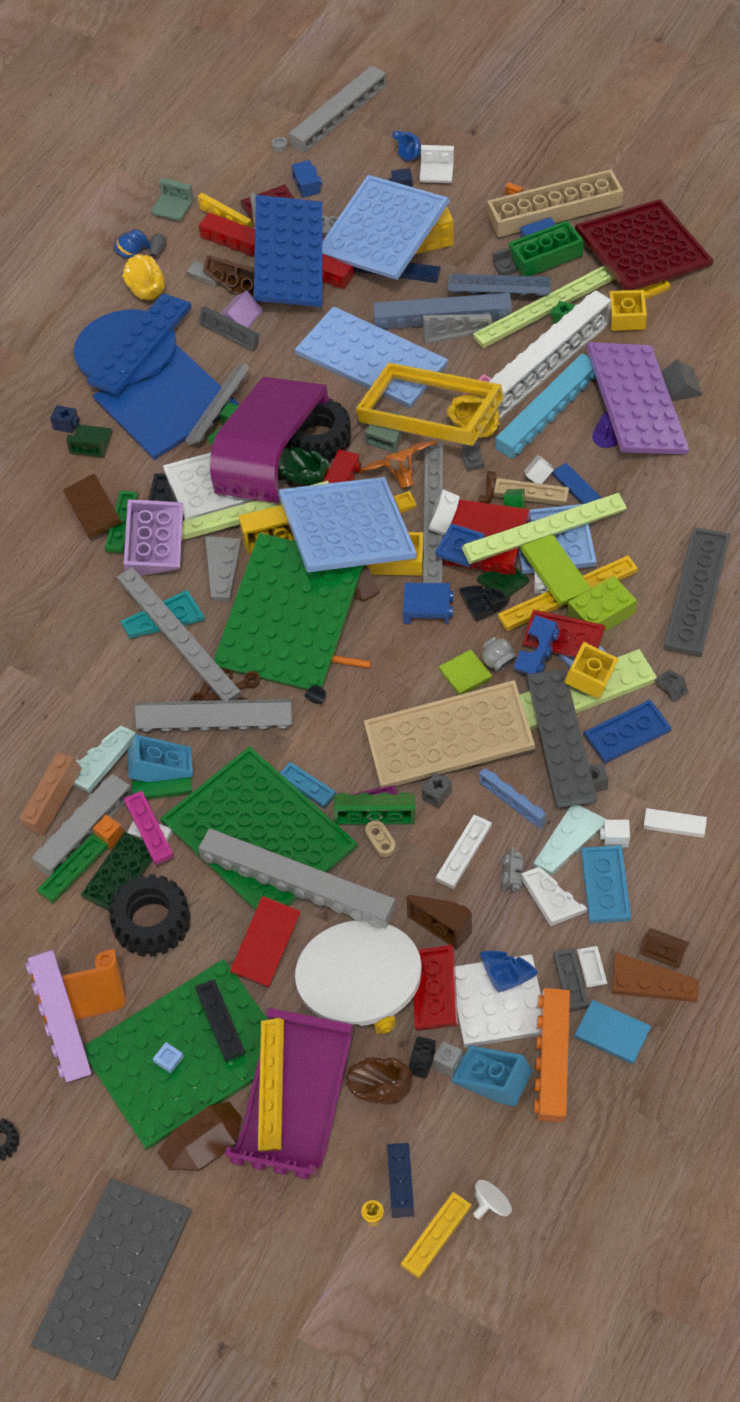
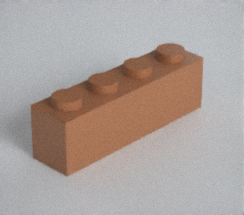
M59 752L56 753L19 817V820L28 830L45 835L82 770L74 757Z

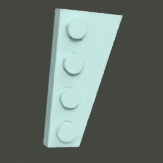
M578 804L571 805L534 861L533 867H540L548 875L552 876L589 839L591 840L597 835L600 827H604V821L607 819Z

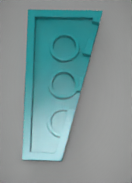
M188 590L162 601L183 626L205 621L203 613ZM144 611L120 621L129 639L161 631Z

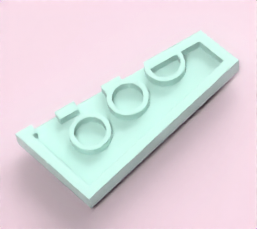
M119 726L101 740L102 744L87 751L88 755L80 761L77 759L76 761L82 770L73 786L90 794L130 747L136 732Z

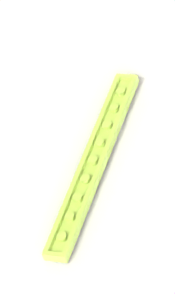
M602 266L473 333V339L484 349L550 314L553 307L557 306L559 300L571 303L615 280V278L605 266Z
M324 481L314 485L329 484V482ZM256 500L182 521L181 540L239 525L238 515L282 505L281 501L278 504Z
M616 493L464 544L462 550L469 564L519 548L524 544L551 534L557 535L622 513L627 507L620 494Z

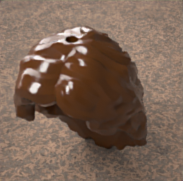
M367 1057L364 1061H360L348 1069L346 1085L349 1086L351 1093L360 1099L368 1100L371 1103L395 1104L409 1093L412 1085V1072L408 1065L398 1059Z

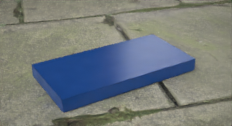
M650 699L584 731L583 736L603 764H606L671 732L672 728Z

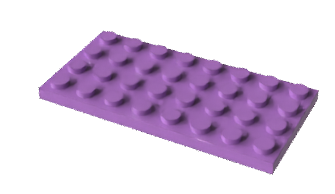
M588 342L586 349L621 452L687 454L689 447L652 345Z

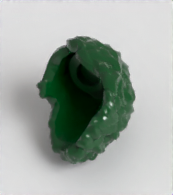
M292 446L289 449H283L279 460L278 474L294 485L301 487L310 486L324 481L325 475L328 472L329 462L318 451L315 452L313 450L310 453L299 447Z

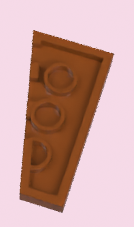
M615 952L612 994L690 1002L698 1001L699 979Z

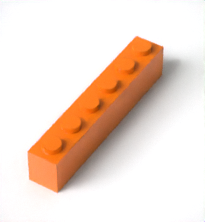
M544 988L542 994L538 995L537 1008H541V1016H537L536 1027L540 1029V1036L536 1038V1049H539V1057H536L535 1070L539 1071L538 1078H535L534 1091L538 1092V1099L534 1100L533 1112L537 1113V1120L563 1123L566 1118L570 990Z

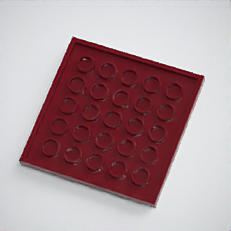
M661 199L575 225L576 232L625 291L643 288L713 265L714 260Z

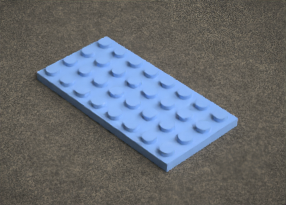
M334 306L295 348L296 355L368 389L372 387L374 381L379 377L388 362L440 373L448 365V359ZM393 379L382 395L411 409L429 386Z

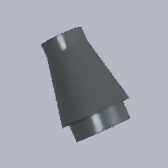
M156 233L151 237L149 257L152 256V258L158 259L167 244L164 235Z

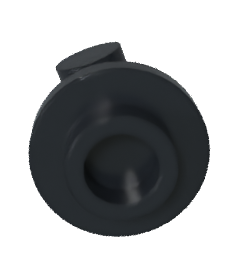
M313 685L306 691L304 697L313 703L323 704L326 699V691L319 685Z

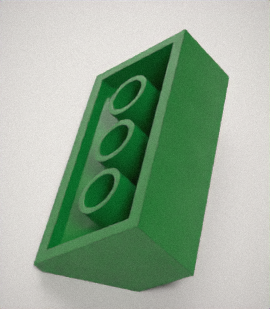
M566 220L509 242L508 246L519 273L522 276H532L583 256L584 240Z
M403 792L398 795H390L389 793H380L378 795H370L369 793H360L358 795L340 793L334 795V822L337 825H367L371 821H380L384 825L415 824V794L410 795Z

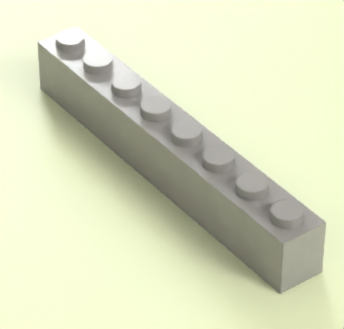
M370 66L289 133L290 146L305 154L387 86L386 73L374 66Z
M292 699L137 702L135 705L136 729H141L144 732L153 731V728H161V731H171L172 728L188 731L192 730V727H199L200 730H210L211 727L227 730L231 729L230 726H238V729H249L250 726L267 729L273 725H277V728H288L293 723Z

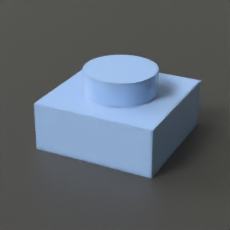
M166 1042L155 1055L153 1061L169 1073H172L184 1055Z

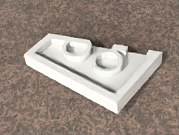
M540 867L521 874L522 882L550 927L586 913L587 907L576 902L572 894L562 890L557 885L558 882Z

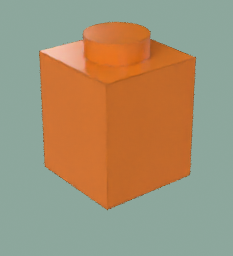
M107 814L93 827L94 834L108 844L109 850L113 849L123 835L121 824Z

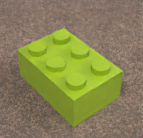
M612 576L568 602L567 615L571 618L603 624L606 627L605 631L636 614L637 600L615 576Z

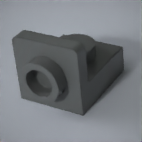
M508 248L493 253V266L499 275L517 273V268L509 257L510 251Z
M476 441L473 446L462 444V458L467 472L483 469L484 461L480 452L479 441Z
M670 669L655 679L657 686L669 692L670 699L673 702L688 693L684 677Z

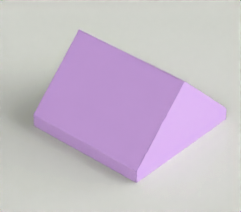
M245 291L235 296L220 314L249 328L263 310L256 301H253V297Z

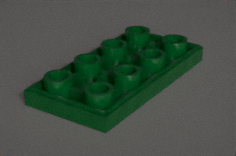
M124 832L81 893V897L109 911L113 895L118 894L117 889L121 885L126 886V882L130 879H133V881L138 879L137 876L143 875L153 860L144 841Z

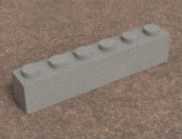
M114 774L104 779L100 787L88 796L87 801L82 806H79L74 814L62 823L61 828L48 838L47 843L34 853L32 859L35 868L50 877L94 834L93 827L106 814L112 818L125 805L124 798L132 795L130 785Z

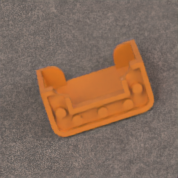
M114 949L102 951L96 956L95 969L62 976L75 1020L117 1011L125 1006L126 995L122 973ZM31 974V977H32V980H33V983H34L35 980H34L33 974ZM37 995L38 1002L42 1003L40 996ZM46 1015L43 1016L44 1021H45L46 1023H48V1022H47Z

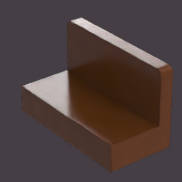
M650 928L645 934L639 953L679 968L689 942Z

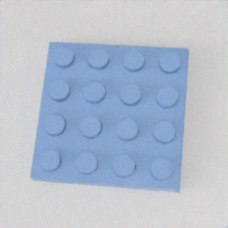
M583 504L530 510L531 522ZM589 524L554 535L576 568L596 566ZM520 547L518 554L522 573H534V568Z

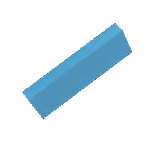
M291 762L280 772L301 793L323 809L334 799V795H337L336 791Z

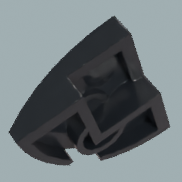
M468 586L459 589L465 605L476 622L494 614L509 602L508 596L495 588H492V592L489 589H483V586Z

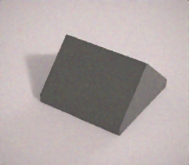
M676 359L661 372L672 401L702 396L693 368Z

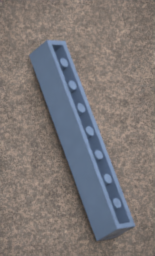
M510 293L373 303L375 326L382 329L423 326V315L490 314L492 321H498L512 314Z

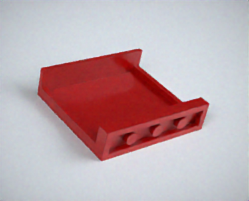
M459 499L451 523L483 533L485 537L530 523L531 515L530 509ZM520 547L472 563L470 567L445 559L442 560L443 564L448 566H461L467 569L474 568L486 572L494 571L506 575H515V563Z

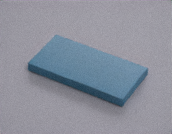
M622 845L581 848L589 924L631 921Z

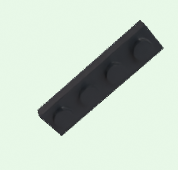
M215 979L195 986L196 993L224 1061L228 1062L245 1055V1050Z

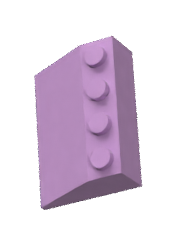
M128 499L124 572L133 567L140 576L180 569L183 502Z

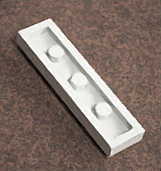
M473 815L437 874L436 882L453 890L455 889L492 827L491 822Z

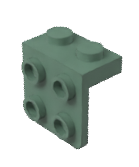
M162 178L160 180L161 196L154 205L152 214L181 221L194 201L192 185Z

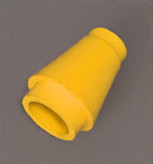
M370 1200L362 1206L361 1214L368 1225L375 1227L380 1223L384 1214V1208L380 1202Z

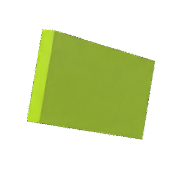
M553 534L521 546V551L560 606L591 589Z

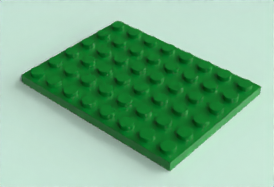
M259 533L213 660L222 670L225 668L230 669L236 674L245 675L249 671H255L259 674L261 680L305 691L313 685H319L323 688L364 565L307 572L296 541Z
M250 746L160 818L161 822L171 829V832L254 911H256L262 896L286 906L291 905L298 897L291 892L280 891L270 884H262L252 877H243L236 871L225 870L213 862H205L200 857L199 846L209 828L326 873L358 847V843Z
M225 959L217 962L84 1045L89 1065L146 1151L168 1138L173 1130L209 1105L222 1103L253 1083L261 1050V1021L268 1019L235 974L230 973L231 967ZM213 979L216 981L245 1050V1055L228 1062L224 1061L195 990V986ZM166 1042L184 1055L172 1073H169L153 1061L155 1055Z

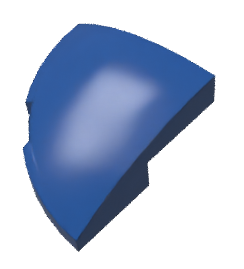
M483 951L480 954L485 970L498 993L514 988L530 980L538 973L529 962L521 957H517L516 960L512 956H507V952Z

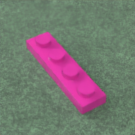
M140 791L124 798V802L154 864L157 865L174 858L172 850L143 792Z

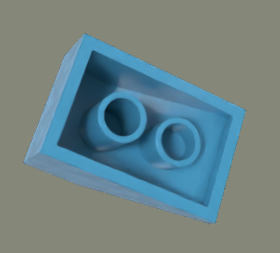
M135 734L128 749L129 778L144 782L192 777L191 747Z
M469 1045L451 1081L497 1103L516 1106L533 1069L524 1055Z

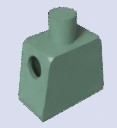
M392 412V414L400 415L398 412ZM370 425L365 430V444L397 453L404 431Z

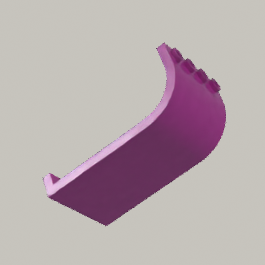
M262 377L215 437L210 455V475L214 493L279 504L278 466L282 451L318 403L326 404L329 401L327 386L324 384Z
M268 1008L266 1015L268 1020L276 1018L284 1020L281 1150L264 1153L258 1151L259 1055L239 1139L234 1149L231 1147L226 1148L225 1156L230 1160L231 1164L243 1166L244 1162L252 1164L251 1167L258 1170H265V1167L274 1169L273 1172L286 1175L287 1172L295 1173V1177L300 1179L316 1178L321 1171L327 1153L354 1027L352 1024Z

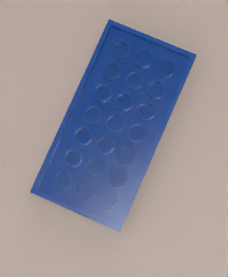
M256 195L253 301L322 306V201Z

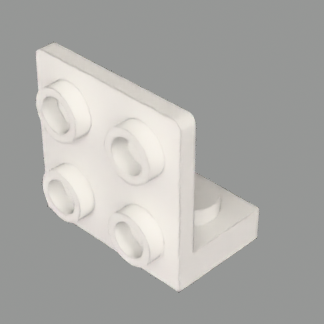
M421 145L420 182L452 183L454 146Z

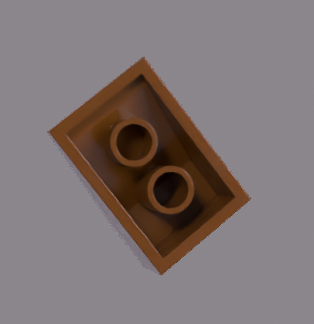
M408 895L406 897L407 917L448 945H453L455 950H458L472 933V913L466 906H460L456 902Z

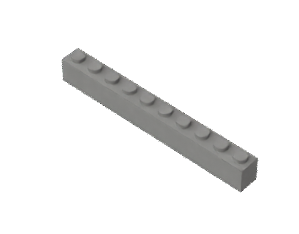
M210 828L199 846L200 857L207 863L213 862L225 870L236 871L243 877H252L262 884H270L280 891L291 892L298 898L309 899L316 905H324L337 913L348 914L353 919L366 921L376 928L386 929L396 910V900L394 898Z

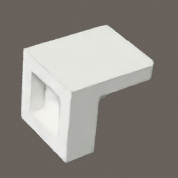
M537 455L524 472L534 483L542 484L553 471V467L541 456Z

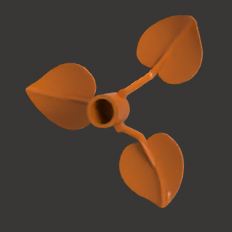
M436 441L421 442L398 453H391L385 456L383 460L373 461L364 466L359 471V474L364 470L387 466L393 473L394 478L398 479L400 488L411 486L414 484L411 476L413 473L412 454L429 445L437 446ZM407 456H408V469H407V467H403V463H402V461L404 462V460L406 459ZM389 459L398 460L400 469H397V473L389 463Z

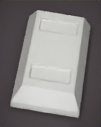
M598 947L577 949L586 987L607 984Z

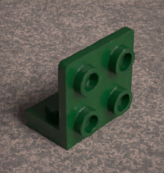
M78 425L75 435L68 434L66 439L69 453L104 458L112 429Z

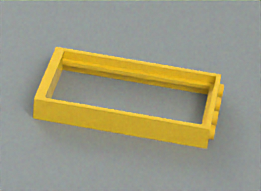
M388 362L360 404H358L356 413L359 422L473 446L501 404L504 395L501 384ZM393 379L486 397L465 429L372 410Z

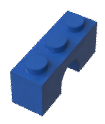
M535 615L528 633L531 638L539 641V646L533 652L520 650L513 667L517 673L527 676V674L535 675V673L545 671V661L547 658H550L553 651L552 644L560 635L557 622Z

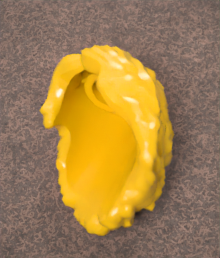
M137 254L128 259V262L125 263L122 277L131 292L141 300H154L159 297L164 291L165 282L163 273L154 258L148 255Z
M473 394L457 396L452 400V405L447 409V416L456 427L465 429L485 398ZM498 409L485 426L479 438L491 436L497 430V426L500 424L498 421L500 418Z

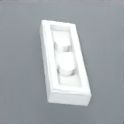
M646 808L643 829L704 838L707 817Z

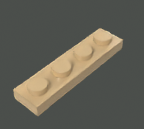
M497 478L494 497L504 498L506 489H525V501L566 506L569 487Z

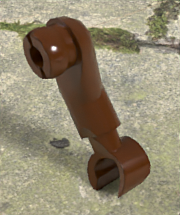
M487 471L485 496L479 495L478 502L491 503L496 480V472Z

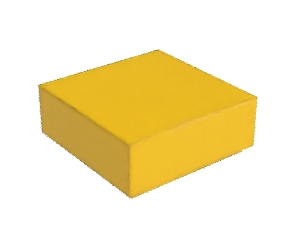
M410 491L393 496L400 513L417 508V504Z

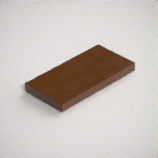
M95 473L63 489L89 539L122 523Z

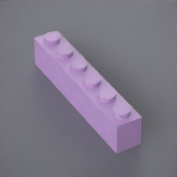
M50 949L28 956L29 962H26L25 965L28 974H33L35 980L32 983L35 996L39 995L42 1002L38 1004L41 1016L46 1015L48 1024L44 1026L47 1036H52L54 1044L51 1045L54 1058L59 1057L61 1065L57 1066L60 1077H65L66 1082L90 1075L91 1069L54 950Z

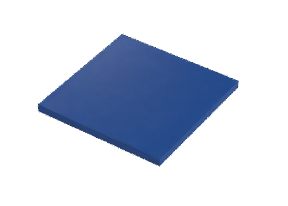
M176 345L173 358L156 375L151 378L148 376L141 379L138 383L125 385L118 395L101 390L93 395V399L155 460L185 441L221 389V386ZM230 396L229 402L239 406V403ZM220 415L213 420V423L220 419Z

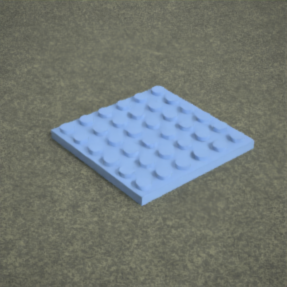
M367 175L322 241V254L345 264L398 280L450 201L445 196Z
M385 477L279 489L278 495L307 572L416 558V550Z

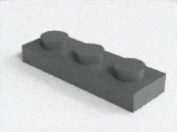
M574 948L553 952L562 990H570L569 1012L588 1009L589 1003Z

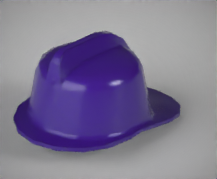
M608 412L600 417L592 435L593 442L602 448H610L618 444Z

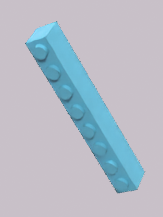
M583 353L580 354L496 437L495 449L513 459L523 451L528 443H532L538 433H542L545 427L550 422H553L556 416L561 411L563 412L567 405L574 401L582 390L584 391L592 380L596 379L590 358Z

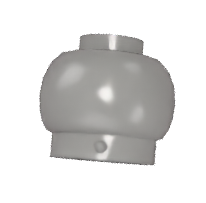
M493 637L483 645L482 659L488 667L494 668V671L497 673L507 668L517 658L516 654L513 653L512 645L504 638L496 639Z

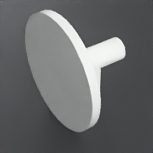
M478 1180L475 1183V1197L479 1204V1207L473 1212L475 1218L480 1219L489 1209L501 1216H508L512 1212L508 1199L497 1187L485 1180Z

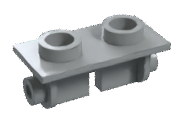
M512 847L501 859V865H503V873L500 877L502 892L507 888H511L513 892H518L522 887L521 874L515 871H522L523 856H521L520 852H514V847Z

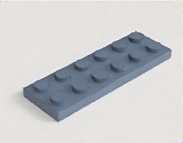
M450 274L448 280V291L453 293H461L462 291H468L471 294L485 292L486 294H495L496 292L519 293L520 295L536 293L539 296H545L550 294L551 277Z

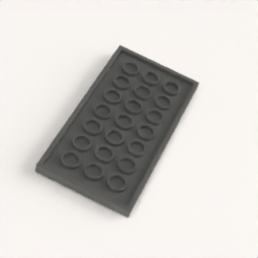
M110 1178L33 1338L31 1346L115 1381L191 1216L192 1210Z

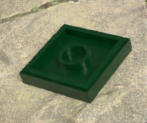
M515 567V575L485 571L477 577V582L491 592L492 588H495L510 598L529 583V578Z

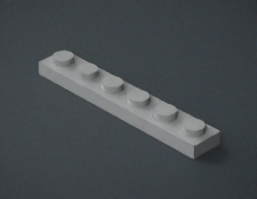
M246 363L235 367L185 439L189 445L196 442L199 443L204 439V433L213 426V420L220 415L222 407L230 401L229 397L231 394L237 391L239 388L238 384L246 378V372L250 368Z

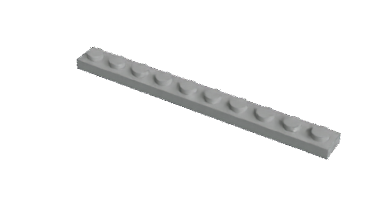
M437 443V446L429 445L425 447L423 583H442V558L436 557L435 554L442 541V535L429 530L428 527L434 504L443 490V443Z
M133 567L117 576L118 582L220 700H235L241 696V691Z

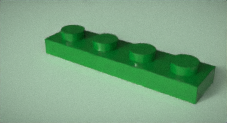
M119 492L115 511L122 523L109 529L105 544L106 552L124 554L128 499L138 500V492Z
M92 834L37 889L38 893L54 904L108 849V844L95 834Z

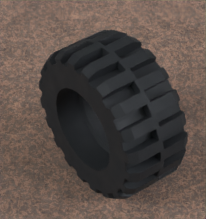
M330 398L326 404L318 403L287 442L286 448L289 449L292 446L299 447L310 453L313 450L315 452L318 451L328 462H331L339 449L346 451L351 443V424L347 410L337 401L333 402V399ZM314 426H323L330 429L326 433L319 435L304 432Z
M149 874V877L137 876L138 879L134 881L133 879L126 882L127 885H121L117 889L118 894L113 895L112 903L109 905L110 923L115 938L118 939L119 944L123 948H127L128 952L133 954L136 951L138 956L143 957L145 954H150V957L157 956L156 953L160 952L163 955L168 953L169 948H176L178 941H183L186 937L185 932L189 930V921L191 920L187 899L181 887H178L177 883L173 880L168 882L165 876L161 875L159 878L156 877V874ZM157 904L169 910L166 917L160 923L153 926H138L131 921L135 912L146 905Z

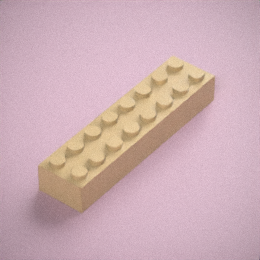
M612 169L488 200L487 217L497 237L518 233L520 232V227L549 217L552 218L554 223L622 206L623 189Z

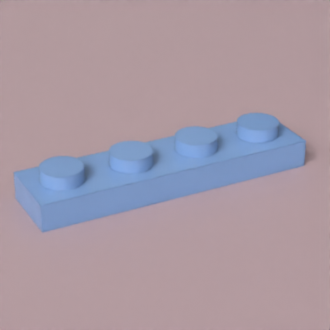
M486 768L480 772L479 783L539 829L545 825L546 814L542 808L533 805L525 795L517 793L509 783H504L500 780L496 773L490 772Z

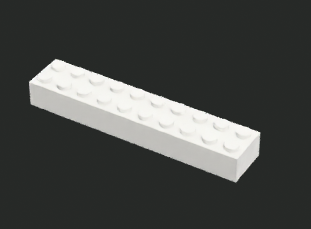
M596 290L587 295L580 304L575 305L573 310L565 314L558 323L553 324L537 341L531 343L523 353L518 354L516 359L508 363L501 372L494 375L489 382L501 384L504 399L497 408L500 415L498 421L609 325L611 299Z

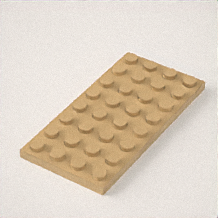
M515 680L364 720L381 788L393 785L398 786L433 776L435 772L443 774L535 749L534 740Z

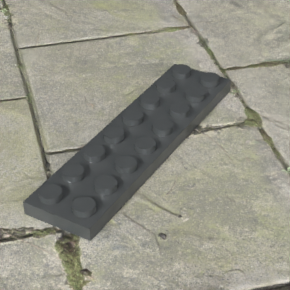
M693 527L664 649L702 657L730 534Z
M565 669L538 672L535 675L527 674V683L557 807L597 801L570 687L564 683L567 677Z

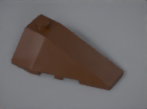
M206 255L203 268L204 273L222 284L236 296L247 291L253 297L254 267Z

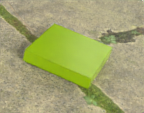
M471 649L439 666V671L458 695L468 693L492 680L490 672Z

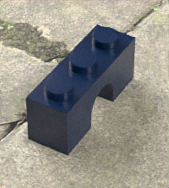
M409 1143L387 1144L392 1218L414 1217Z

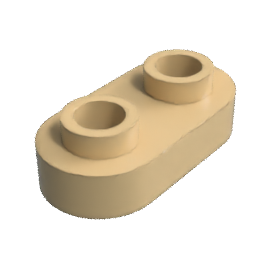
M380 821L369 822L365 828L366 837L376 853L381 857L392 856L396 850L395 841L385 825Z

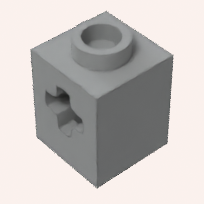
M442 1041L433 1058V1070L453 1078L462 1061V1050Z

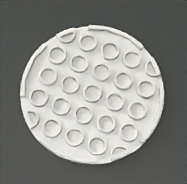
M363 920L349 921L326 929L307 944L296 965L295 981L298 994L303 1000L304 1005L319 1018L347 1024H360V1026L377 1023V1020L387 1016H393L411 1001L421 981V959L413 941L396 927L388 924L386 929L376 928Z

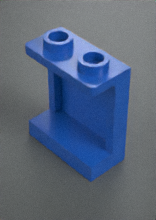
M405 583L404 624H411V618H444L445 624H449V617H453V606H450V602H453V591H450V583Z

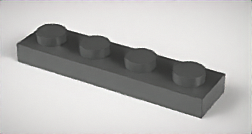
M206 306L201 308L199 324L252 351L257 349L259 333Z

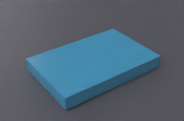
M592 1000L574 1038L634 1065L651 1030V1026Z

